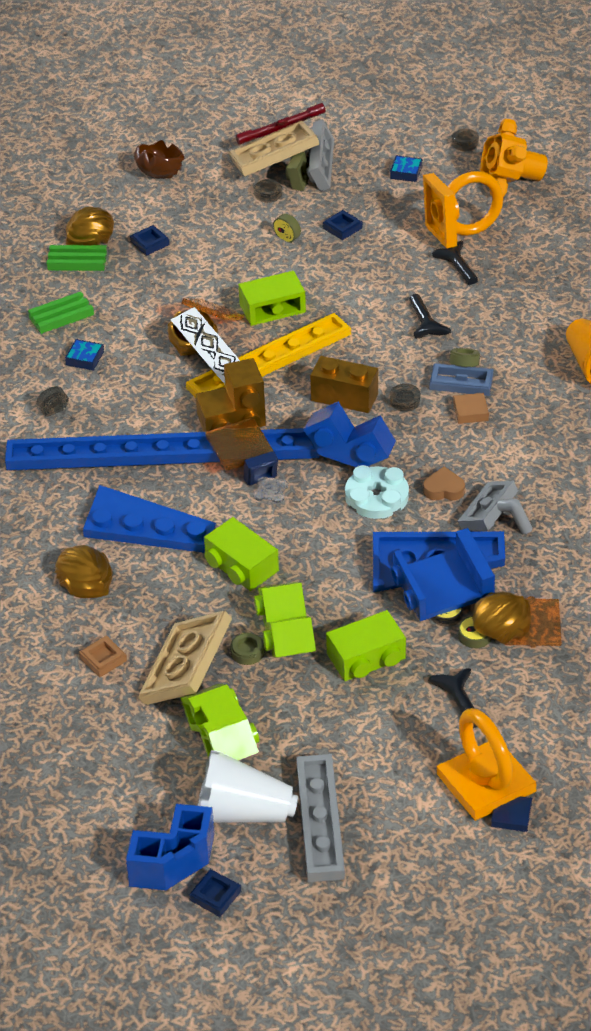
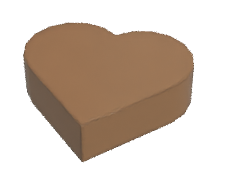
M443 466L424 480L423 493L430 500H441L443 498L458 500L465 494V482L461 477Z

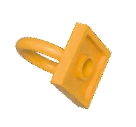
M481 171L467 172L455 178L448 186L434 173L423 175L425 225L446 249L457 246V234L465 236L478 234L489 228L498 218L503 206V191L499 182L490 174ZM470 183L486 185L492 194V204L488 213L481 220L472 224L457 222L456 220L459 219V206L455 194L462 187Z
M466 709L459 719V733L465 753L437 765L436 768L439 778L476 821L493 813V809L513 799L535 793L536 781L509 752L494 722L479 709ZM473 723L483 732L488 742L480 746L477 745Z

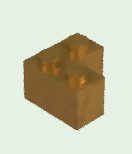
M254 358L224 364L225 387L196 394L197 416L204 432L254 430L258 427L266 426L264 380Z

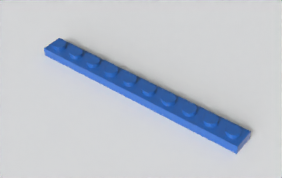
M304 428L14 439L7 440L5 464L6 470L232 462L244 461L272 451L275 452L278 460L320 458V455L305 433Z

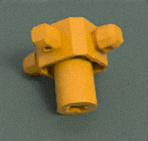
M503 119L499 126V133L487 138L483 146L480 164L481 172L490 174L499 182L503 191V197L507 193V183L519 180L520 177L534 181L542 180L548 163L546 155L528 151L526 140L514 136L517 133V124L515 120Z

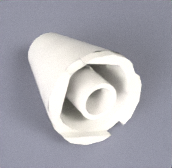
M211 750L198 806L213 808L214 823L285 822L287 816H294L298 795L292 794V786L226 754Z

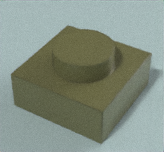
M305 152L292 156L289 164L286 166V178L290 180L293 190L304 191L309 180L307 174V167L309 166Z

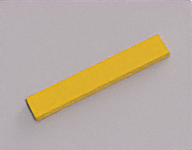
M332 313L242 355L238 359L241 361L254 358L263 377L351 335V327L335 313ZM213 370L186 382V389L195 398L197 393L225 387V384Z

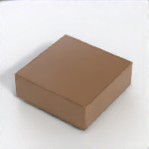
M484 393L453 396L458 424L489 421V411Z
M107 635L79 651L80 659L99 678L127 661V655Z

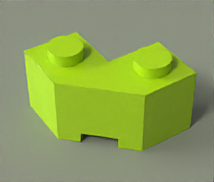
M302 582L258 588L259 595L254 596V604L257 616H263L266 631H263L265 650H271L272 656L275 658L316 651L312 620L306 614Z
M218 683L199 690L196 694L180 697L192 731L200 732L208 758L211 750L219 751L236 760L259 753L256 743H259L257 729L252 722H248L246 715L239 705L235 691L229 688L227 684Z

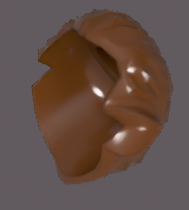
M159 140L151 145H138L134 152V159L138 168L144 174L156 179H171L173 175L178 174V170H180L184 160V154L174 144L167 148L165 142Z

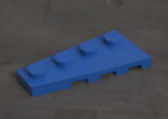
M99 485L83 528V535L87 538L205 553L204 537L216 529V523Z
M504 531L471 532L490 568L505 566ZM373 532V593L402 587L401 585L396 586L391 574V567L394 566L395 551H401L407 564L456 549V532Z

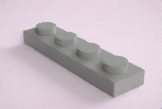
M332 754L296 756L308 882L345 880Z

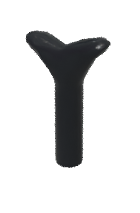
M458 241L456 247L433 251L432 256L434 258L452 262L468 285L478 282L477 276L461 256L463 241Z
M413 294L410 297V303L421 322V325L413 334L414 338H422L427 334L448 335L451 332L450 328L431 318L419 294Z
M470 668L462 669L454 676L440 674L432 675L428 679L431 684L446 690L453 696L461 713L466 709L474 708L464 690V685L471 674ZM473 723V729L477 728L478 726Z

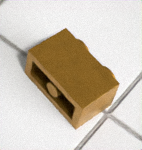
M320 356L310 375L311 401L331 405L339 401L342 408L369 413L378 396V368Z

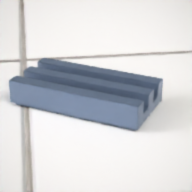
M434 363L429 390L466 394L484 393V395L490 396L494 369Z

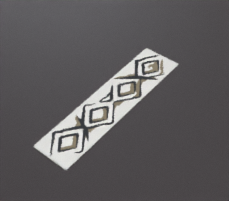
M195 307L171 319L173 324L225 384L224 364L240 361Z

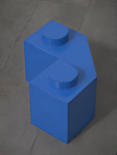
M339 401L312 413L304 427L305 433L320 456L353 467L361 465L370 466L388 458L396 442L381 415L354 427Z
M176 804L170 833L133 830L126 857L129 887L168 890L208 865L215 835L213 808Z

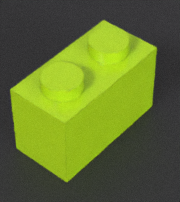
M294 270L238 284L239 304L250 326L306 313L305 290Z
M234 517L204 537L205 558L209 565L213 568H220L228 574L234 584H241L249 591H252L279 571L278 549Z
M388 610L326 632V652L345 682L355 677L363 678L371 671L384 666H394L405 659L406 636Z

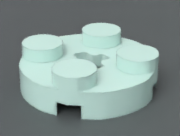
M358 466L353 470V475L347 480L345 485L346 503L349 507L351 505L352 508L356 509V513L367 518L381 519L392 516L393 512L400 508L402 510L407 505L409 499L408 482L404 478L403 471L396 467ZM379 489L381 492L379 495H373L372 490Z

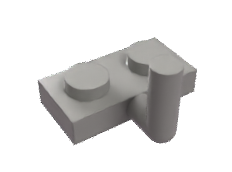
M514 481L488 482L458 520L462 530L469 528L470 531L484 532L494 526L495 521L502 512H511L521 534H528L533 528L520 501L514 498L519 491Z

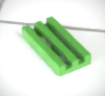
M50 245L47 269L50 271L105 270L106 245Z
M80 291L29 309L28 314L30 320L40 334L93 316L94 309Z

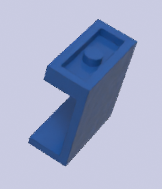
M469 528L456 531V549L407 564L400 550L394 552V566L391 567L392 578L396 586H402L406 606L410 611H415L419 621L477 603V601L489 593H495V575Z

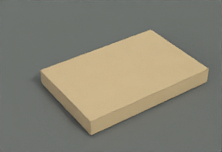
M299 121L230 151L229 155L234 165L245 177L319 145L317 135L303 121Z
M226 611L174 623L139 693L138 698L143 704L149 705L197 693L232 620Z

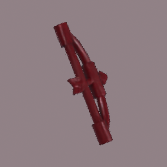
M323 103L307 108V111L291 117L287 116L252 131L250 129L236 134L237 143L241 145L299 121H305L326 113Z

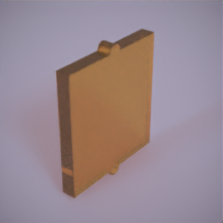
M183 298L181 303L191 308L195 307L201 312L223 320H242L244 318V314L204 299Z
M253 417L233 424L228 422L226 426L205 432L207 440L226 471L244 466V460L273 451Z
M529 596L527 599L531 608L529 631L522 639L516 640L513 638L505 645H530L531 648L536 646H561L559 599H535L533 596Z

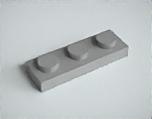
M321 119L313 122L312 131L317 135L319 145L312 147L308 151L310 161L309 167H307V174L312 183L315 182L319 190H327L331 187L334 138L324 120Z

